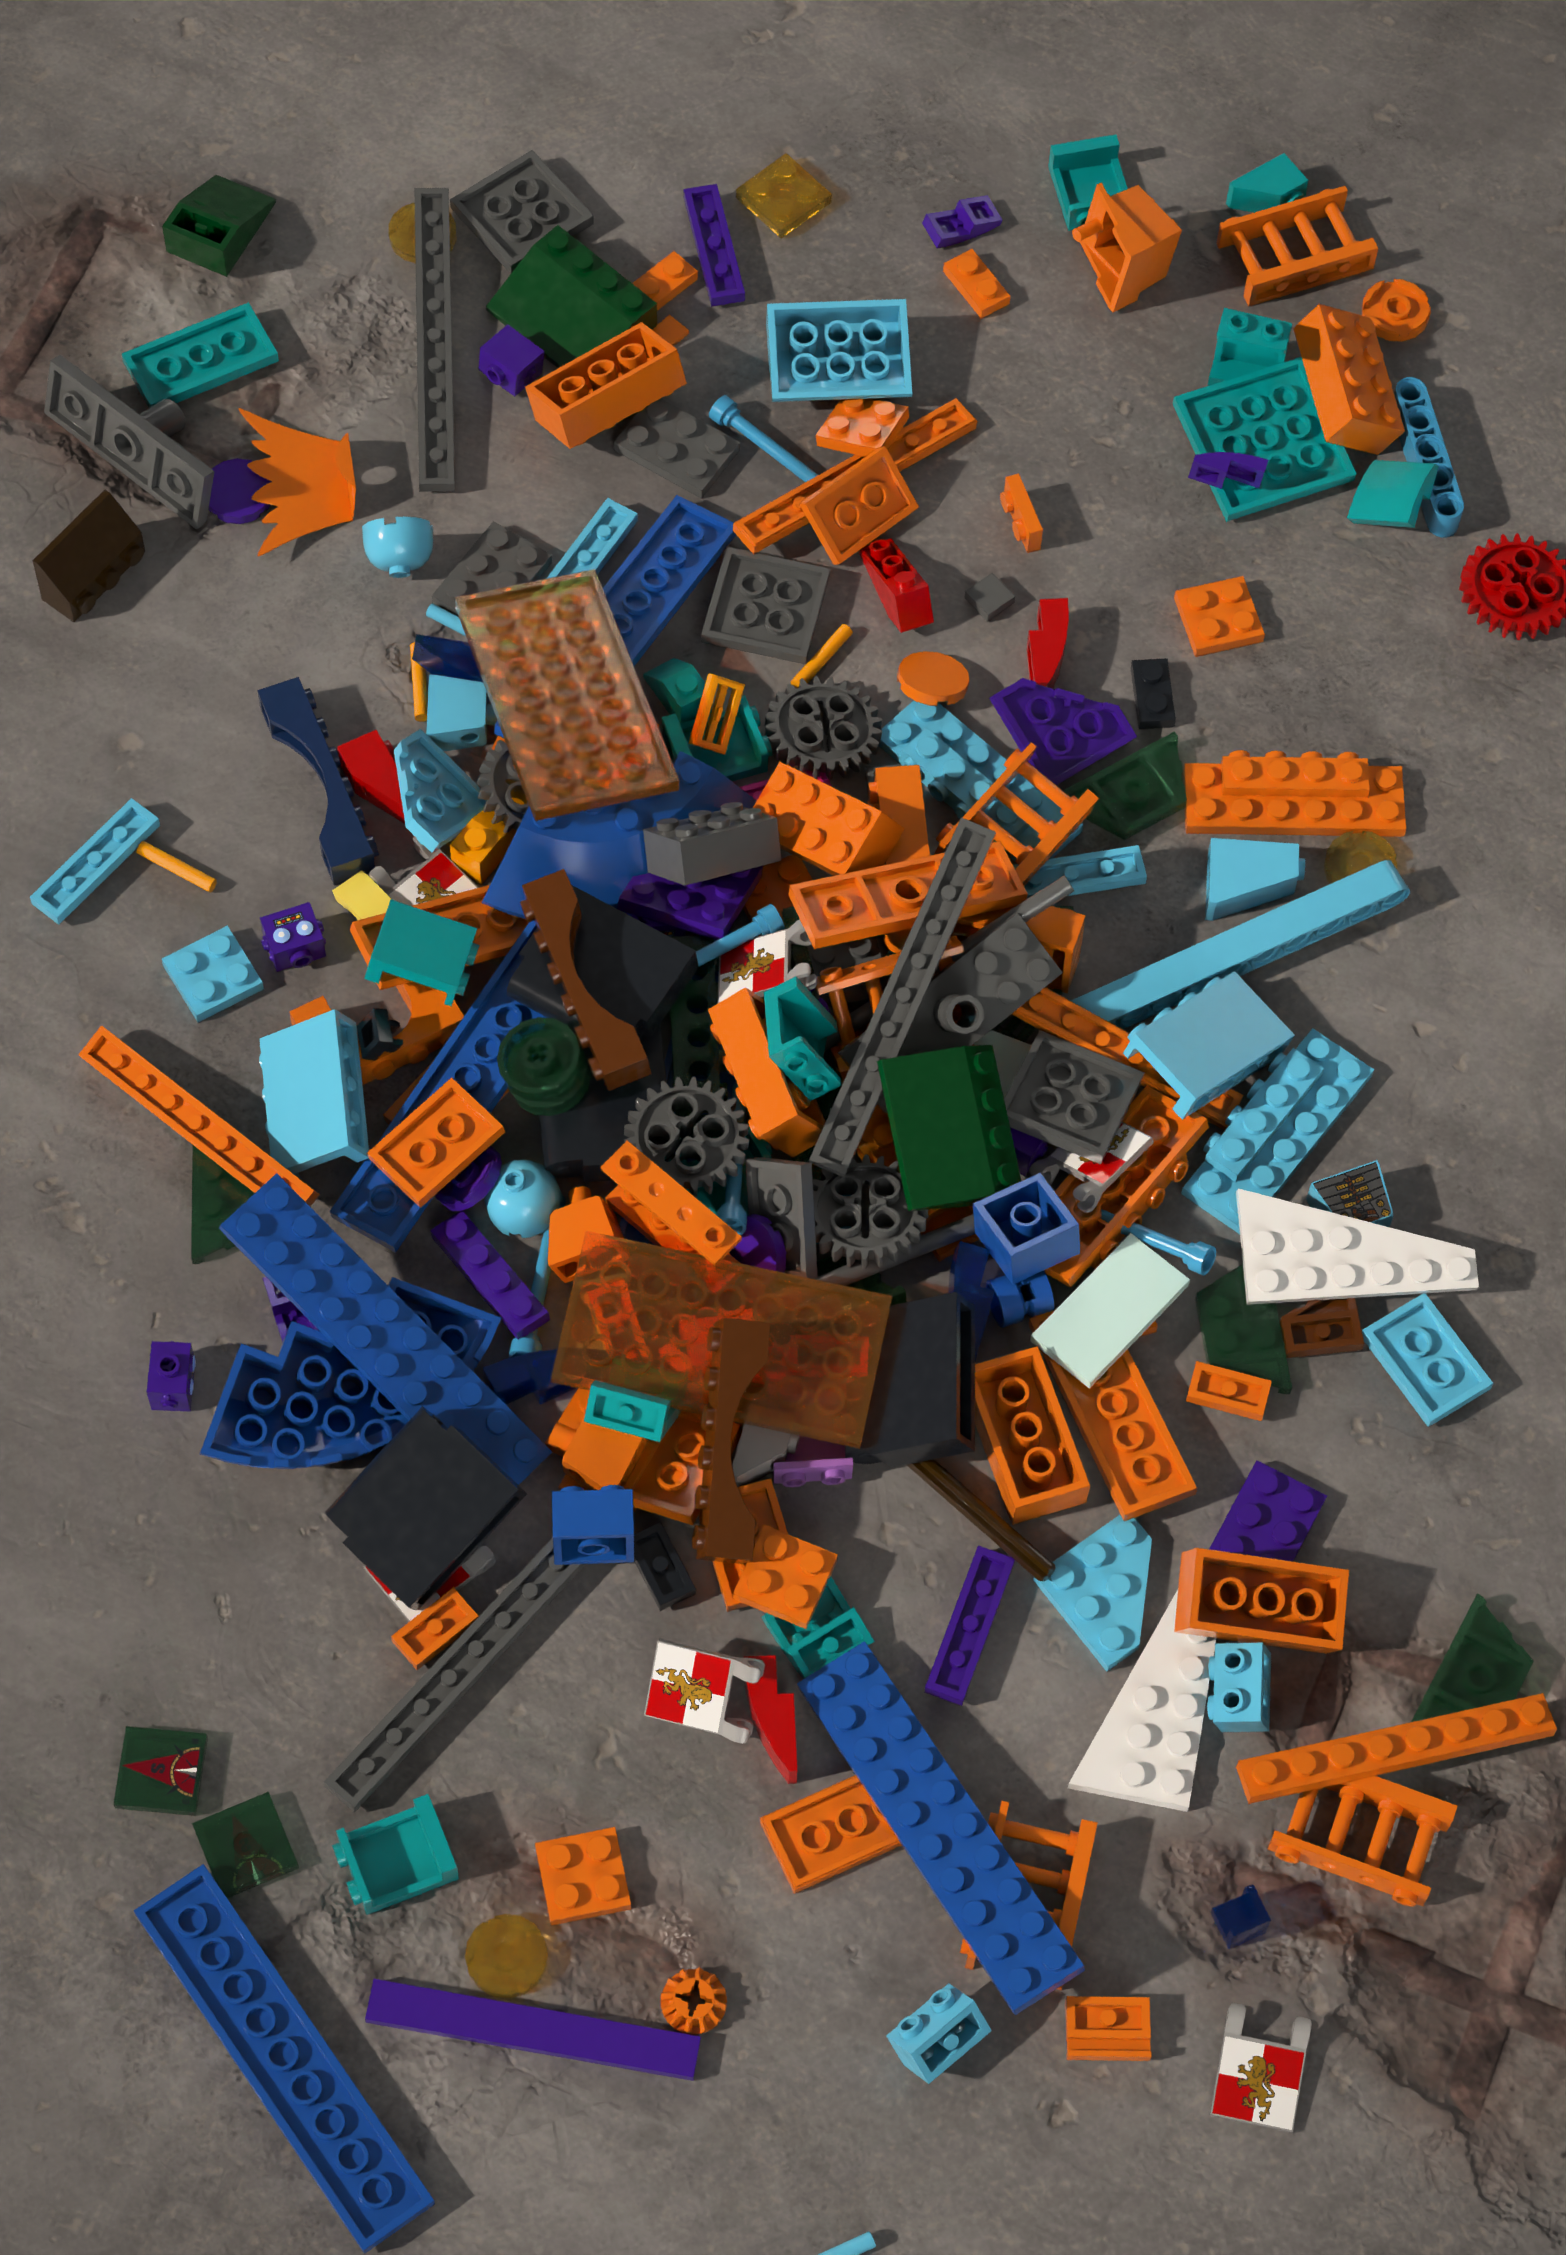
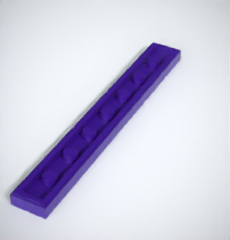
M373 1979L365 2016V2022L370 2024L694 2081L701 2037L379 1979Z

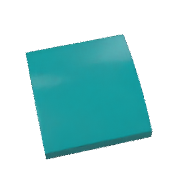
M1374 460L1365 472L1356 490L1347 519L1354 524L1415 528L1422 499L1430 500L1439 466L1432 463Z
M831 1576L807 1629L768 1613L761 1617L788 1660L803 1679L865 1641L867 1645L875 1642L854 1607L850 1608Z

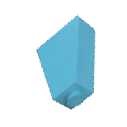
M1211 838L1207 854L1205 920L1213 921L1294 894L1297 881L1304 880L1305 858H1299V844Z

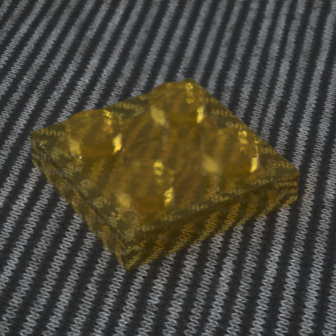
M787 153L736 189V198L781 239L832 203V194Z

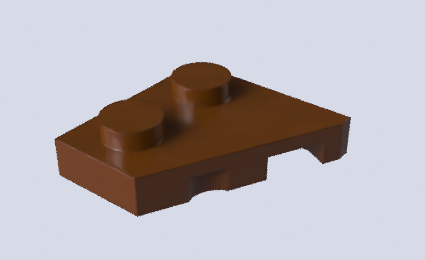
M1355 1298L1308 1301L1305 1306L1295 1308L1282 1316L1279 1323L1286 1358L1363 1350L1364 1347Z

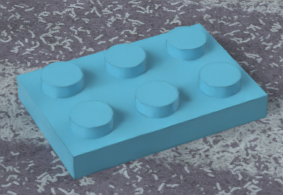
M1426 1293L1421 1294L1362 1330L1364 1342L1428 1427L1489 1391L1493 1386L1491 1379Z

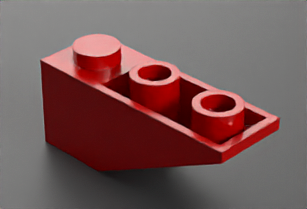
M891 538L873 541L870 545L859 550L861 559L888 617L901 633L934 623L928 584Z
M374 730L337 746V752L341 761L340 768L344 775H347L355 794L405 824L394 748L390 741H383L378 731Z

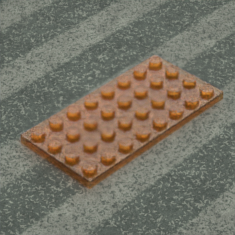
M595 569L455 597L456 611L535 821L679 790L680 780Z
M586 1231L551 1382L590 1391L591 1384L597 1380L671 1400L670 1408L702 1415L703 1408L708 1406L709 1391L704 1388L705 1371L708 1366L711 1367L712 1351L707 1349L709 1329L714 1327L715 1322L723 1318L770 1323L767 1363L753 1377L743 1393L733 1422L860 1449L892 1296L721 1260L714 1266L702 1255Z

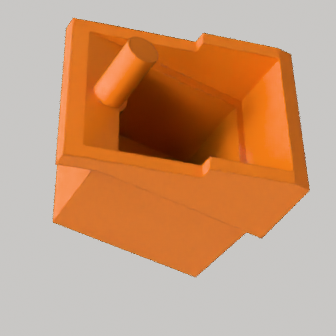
M1101 182L1096 186L1085 224L1073 229L1072 235L1077 242H1080L1098 277L1096 285L1108 308L1114 313L1137 301L1140 292L1167 276L1182 229L1139 185L1110 196Z

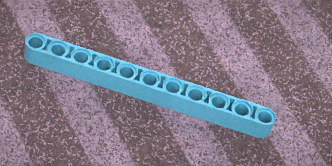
M1384 860L1071 1001L1117 1027L1124 1029L1160 1013L1167 1007L1171 1008L1178 1005L1191 992L1199 994L1206 984L1217 976L1223 979L1234 971L1239 976H1242L1395 907L1409 896L1410 890L1392 861Z

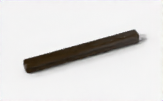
M933 1459L907 1464L911 1470L1038 1581L1045 1582L1051 1577L1056 1569L1055 1564L937 1461Z

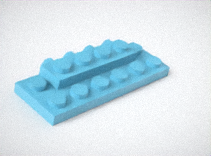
M912 701L881 729L882 736L879 747L901 764V766L920 765L921 782L928 787L930 794L936 800L944 801L948 804L959 819L969 811L1007 769L1004 766L1006 759L940 703H938V706H929ZM1019 773L1006 786L1048 822L1053 820L1057 823L1064 816L1060 813L1061 808ZM997 798L983 811L1024 846L1030 845L1035 848L1041 841L1036 830ZM1083 823L1077 827L1050 859H1053L1082 832ZM1005 849L1007 855L1015 861L1017 858Z
M1313 1028L1296 1049L1292 1048L1287 1056L1280 1052L1275 1057L1268 1069L1272 1073L1265 1082L1258 1079L1247 1094V1098L1250 1099L1248 1104L1244 1108L1237 1105L1227 1117L1225 1124L1229 1127L1222 1135L1215 1132L1209 1138L1203 1149L1207 1153L1205 1161L1182 1188L1181 1194L1238 1234H1240L1236 1198L1237 1189L1275 1198L1373 1075V1068Z

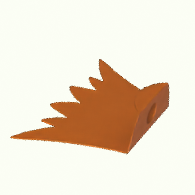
M238 408L245 420L266 439L252 440V444L260 451L271 456L247 464L248 468L253 472L272 481L253 494L252 500L278 506L270 511L262 520V523L278 524L263 542L258 552V557L303 535L329 526L353 521L356 484L348 433L340 441L327 439L285 427Z

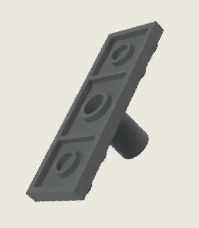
M59 355L50 360L44 413L195 529L206 524L214 471L170 438L185 427V417L181 408L174 401L163 399L138 414L63 356Z
M1018 913L1008 917L932 978L898 1057L961 1046H972L1063 973ZM959 1004L962 1009V1016L955 1023L952 1012L955 1005ZM865 1032L838 1052L849 1068ZM882 1091L877 1105L883 1113H887L884 1093Z

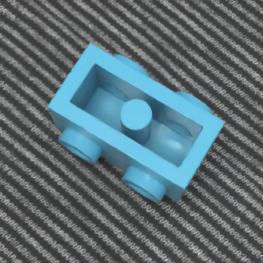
M1263 1642L1215 1643V1656H1210L1208 1664L1210 1680H1214V1695H1209L1207 1701L1209 1719L1213 1720V1723L1221 1732L1269 1731L1271 1652Z
M948 1983L944 1988L933 1993L930 1999L913 2014L902 2019L898 2026L887 2034L886 2037L903 2065L930 2084L992 2030L975 2001Z

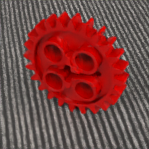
M1516 533L1513 542H1509L1507 537L1502 534L1498 544L1489 538L1485 548L1478 545L1474 555H1469L1466 565L1463 566L1460 576L1462 579L1459 590L1463 591L1461 601L1462 603H1470L1467 611L1468 615L1479 613L1476 622L1478 625L1486 621L1490 623L1488 630L1490 633L1498 627L1502 629L1503 638H1506L1509 631H1514L1517 640L1521 639L1523 632H1527L1532 639H1535L1538 629L1545 635H1548L1551 625L1559 628L1562 618H1566V559L1557 560L1559 549H1554L1550 552L1546 551L1547 541H1543L1539 546L1534 545L1533 536H1530L1527 542H1521L1520 535Z

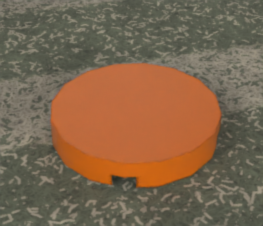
M1394 279L1393 282L1386 283L1385 280L1377 282L1368 289L1362 303V316L1370 317L1375 326L1377 337L1388 341L1403 342L1416 338L1425 330L1431 315V306L1428 303L1426 293L1416 284L1403 279Z
M923 651L910 654L902 660L897 673V682L901 683L900 689L903 693L914 701L929 706H938V702L947 701V705L957 703L964 698L970 681L969 673L962 663L951 656L938 652Z

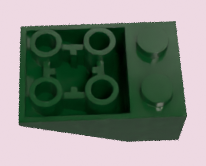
M214 175L181 199L163 224L162 229L166 252L227 277L276 203V199L221 176Z

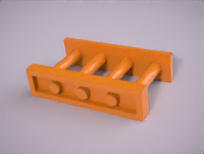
M1346 186L1325 189L1315 195L1245 216L1231 217L1220 223L1216 243L1218 248L1221 249L1235 245L1250 274L1247 275L1243 295L1249 307L1374 269L1378 253V246L1374 238L1356 241L1342 214L1348 193ZM1328 217L1343 247L1330 251L1325 250L1311 221ZM1297 226L1312 256L1300 260L1293 259L1279 231ZM1266 235L1281 265L1267 270L1262 269L1248 240Z
M1032 742L1023 752L1017 748L1004 763L1007 769L962 817L996 832L994 840L996 842L1001 841L1003 847L1017 858L1015 862L1018 864V867L1015 870L1023 886L1031 880L1087 818L1099 799L1089 789L1079 799L1074 795L1070 797L1032 766L1029 761L1037 748ZM1018 773L1061 808L1060 813L1064 816L1057 823L1053 820L1049 822L1006 787ZM995 798L1039 833L1038 838L1041 841L1035 848L1030 845L1024 846L983 812ZM949 822L938 834L936 840L939 842V845L934 855L946 852L958 823L953 826Z
M956 936L950 937L938 965L940 971L953 962L952 956L964 953L963 945ZM901 952L845 969L841 967L827 968L819 973L820 976L817 977L815 990L818 995L829 993L841 1041L838 1042L839 1046L830 1048L833 1062L839 1072L849 1070V1067L838 1052L856 1038L843 988L865 982L874 1014L883 994L879 977L892 974ZM959 1004L955 1005L952 1012L955 1023L962 1016V1009Z
M628 1140L601 1166V1170L618 1184L605 1197L606 1203L667 1256L668 1253L675 1254L677 1261L681 1258L687 1261V1268L692 1267L697 1281L719 1299L744 1274V1266L729 1254L742 1240V1236Z
M1378 1776L1300 1792L1287 1833L1284 1834L1275 1830L1268 1850L1275 1852V1856L1285 1862L1295 1864L1300 1861L1393 1895L1392 1899L1402 1905L1410 1907L1416 1906V1904L1424 1905L1431 1891V1887L1419 1883L1435 1832L1440 1830L1448 1831L1453 1822L1457 1805ZM1323 1788L1339 1793V1797L1342 1798L1325 1848L1302 1840L1318 1790ZM1362 1802L1378 1807L1377 1810L1380 1812L1364 1863L1341 1855L1356 1806ZM1401 1816L1417 1821L1416 1824L1419 1826L1403 1877L1380 1869L1395 1820Z
M1001 1800L999 1814L990 1812L988 1821L989 1826L1000 1842L1002 1836L1066 1850L1065 1855L1073 1856L1070 1871L1062 1869L1061 1873L1014 1862L1027 1882L1058 1889V1894L1065 1895L1062 1910L1054 1908L1053 1912L1048 1911V1913L1072 1947L1098 1823L1081 1819L1078 1832L1070 1830V1834L1014 1822L1006 1820L1009 1802ZM963 1938L960 1953L968 1955L965 1968L973 1970L976 1956ZM1063 1985L1057 1988V1990H1062Z

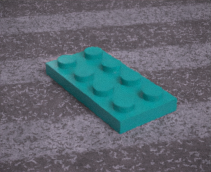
M249 302L122 353L123 363L148 408L163 399H170L175 403L181 402L279 361L278 352Z

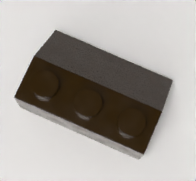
M104 490L32 560L42 600L73 622L82 614L90 612L96 600L106 590L113 589L118 583L120 576L130 566L137 565L145 553L142 532L107 490Z

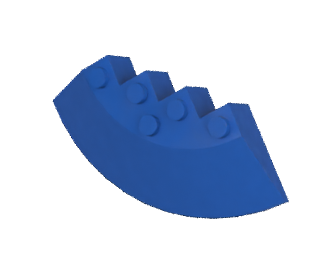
M682 751L675 758L664 781L632 765L616 796L583 780L568 811L534 795L481 903L506 914L526 919L520 905V901L525 900L522 885L565 869L571 885L618 909L619 897L631 878L648 873L643 829L657 826L656 822L661 819L689 818V813L694 811L721 810V805L731 802H740L743 804V807L750 809L753 808L757 800L714 767Z
M392 1277L388 1286L474 1372L490 1346L501 1317ZM292 1321L278 1356L241 1343L200 1455L232 1464L257 1468L296 1469L324 1466L350 1460L386 1446L406 1425L408 1420L320 1331Z

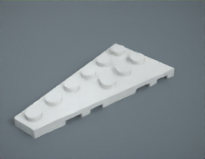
M1239 1188L1236 1191L1247 1305L1471 1291L1479 1288L1475 1249Z
M1178 1590L1071 1778L1068 1789L1185 1812L1188 1811L1210 1681L1208 1670L1209 1658L1214 1656L1217 1638L1174 1632Z

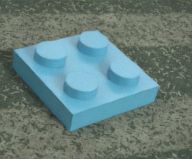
M228 925L162 958L163 967L198 1023L264 989L261 978Z

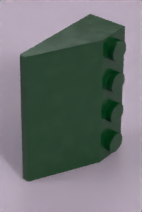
M559 225L555 226L531 247L486 305V311L505 326L507 324L541 348L544 351V357L557 368L640 322H643L650 329L657 326V303Z
M993 1045L961 1046L877 1061L908 1211L973 1206V1203L1022 1181Z

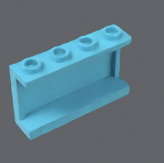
M1234 971L1223 979L1219 976L1213 978L1199 994L1195 992L1189 993L1180 1001L1175 1009L1165 1008L1149 1025L1145 1023L1139 1024L1128 1035L1127 1038L1130 1042L1123 1054L1129 1059L1140 1052L1180 1095L1172 1109L1183 1120L1273 1062L1280 1052L1283 1053L1295 1035Z
M334 1009L260 1038L261 1054L259 1062L263 1071L264 1088L262 1096L266 1104L267 1122L265 1129L269 1137L270 1156L299 1179V1172L344 1155L357 1163L368 1159L369 1144L356 1022Z

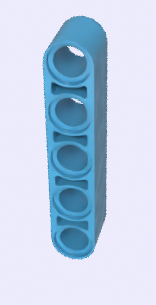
M1406 377L1397 383L1394 391L1405 430L1399 436L1400 443L1407 462L1432 463L1439 466L1430 500L1422 499L1421 508L1429 531L1435 536L1447 538L1453 536L1458 530L1464 502L1427 388L1420 379Z

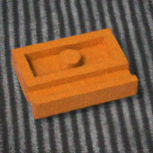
M1066 1996L1067 2060L1150 2061V1997Z

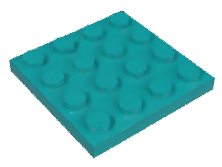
M1302 357L1175 396L1172 404L1195 455L1212 452H1233L1269 460L1259 488L1226 477L1222 489L1210 485L1226 522L1354 481L1357 473L1345 447L1325 441Z

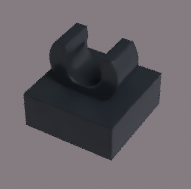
M373 1008L357 1025L362 1059L376 1061L384 1051L395 1052L403 1045V1040L392 1038V1034L399 1029L400 1023L396 1020H389L387 1009Z

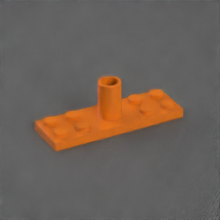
M1001 841L992 843L959 918L1014 907L1027 899L1028 893ZM945 853L790 885V900L813 948L817 949L884 934L883 941L885 946L894 953L901 952Z

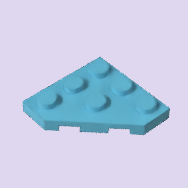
M419 729L400 741L394 749L405 826L422 845L433 853L456 838L468 822L483 810L488 800L478 799L481 788Z
M1121 1514L1052 1563L1055 1564L1056 1569L1045 1582L1038 1581L1035 1577L1033 1579L1106 1672L1139 1648L1152 1538L1135 1518L1123 1521Z

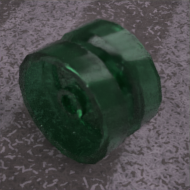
M533 1018L523 1021L511 1029L501 1042L497 1056L500 1075L508 1086L512 1097L526 1111L534 1115L544 1116L566 1112L579 1103L588 1090L591 1078L589 1062L576 1035L568 1025L554 1018Z

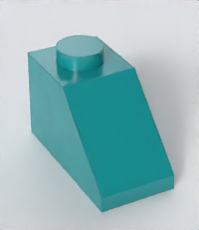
M1283 153L1230 182L1226 205L1230 209L1255 213L1305 198L1309 180L1288 156Z
M672 658L643 673V678L670 715L676 713L679 723L696 718L705 681L692 664Z

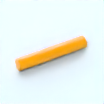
M842 624L791 680V685L798 689L800 679L802 678L809 683L853 634L852 629L848 625Z
M414 642L410 645L414 713L416 721L424 722L427 721L428 708L425 647L422 642Z
M142 841L137 848V854L210 893L217 885V879L146 841Z

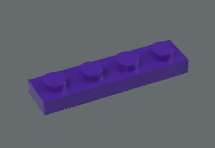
M717 184L683 189V198L711 307L745 301V290Z
M463 1211L457 1212L430 1230L433 1240L495 1314L501 1317V1321L515 1338L519 1340L521 1337L527 1336L550 1321L549 1312Z
M978 1545L926 1683L924 1693L961 1706L963 1705L1015 1564V1560L1012 1557Z

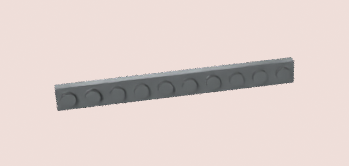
M414 188L419 492L455 491L449 188Z
M962 817L960 818L810 1156L809 1163L845 1177L883 1091L877 1061L898 1057L996 835L995 831Z
M552 1538L324 1781L325 1788L355 1813L586 1564L555 1565Z

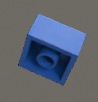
M1041 1173L973 1203L975 1234L1012 1284H1016L1080 1254L1079 1223Z
M607 1485L600 1490H584L582 1487L568 1486L560 1491H552L555 1565L634 1562L633 1489H624V1487L619 1485Z

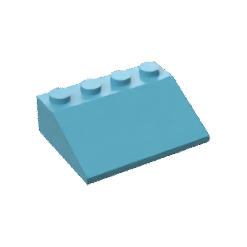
M906 299L767 304L766 331L772 402L912 397Z

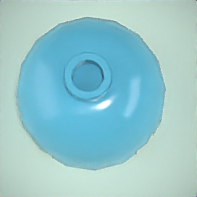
M403 516L396 517V523L385 525L384 518L369 521L362 526L363 545L368 560L378 569L389 572L390 577H409L411 575L410 571L419 569L431 556L433 550V525L430 526V521Z
M513 1160L503 1164L494 1187L484 1197L485 1206L493 1225L505 1235L510 1236L509 1233L514 1235L520 1234L522 1238H530L545 1232L549 1228L550 1214L553 1210L559 1209L560 1201L563 1203V1195L556 1178L551 1172L545 1170L542 1164L531 1160Z

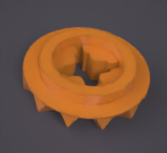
M700 1967L688 1970L682 1969L672 1978H668L661 1993V2010L666 2021L674 2029L685 2034L698 2035L712 2030L720 2023L726 2012L727 1996L725 1987H723L715 1974L704 1971ZM695 1985H698L700 1998L706 2000L705 2004L697 2005L692 2017L689 2016L688 2002L683 2001L682 1997L690 1996Z

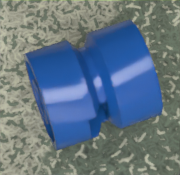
M1044 1270L1016 1284H1012L1006 1275L986 1281L988 1303L994 1319L1001 1328L1023 1322L1026 1314L1032 1318L1054 1310L1053 1292Z

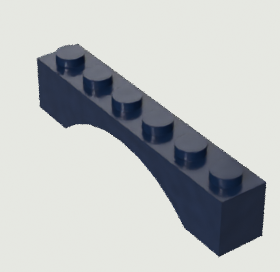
M299 677L257 690L260 709L272 738L289 746L301 755L316 771L325 788L328 807L319 842L321 856L333 885L344 883L361 870L369 874L375 868L374 857L379 856L378 848L373 836H366L362 828L366 826V821L360 805L353 806L350 797H353L354 793L347 775L341 777L337 769L341 767L338 752L335 746L329 748L325 739L329 738L324 719L322 717L316 719L313 710L317 709L311 689H304Z

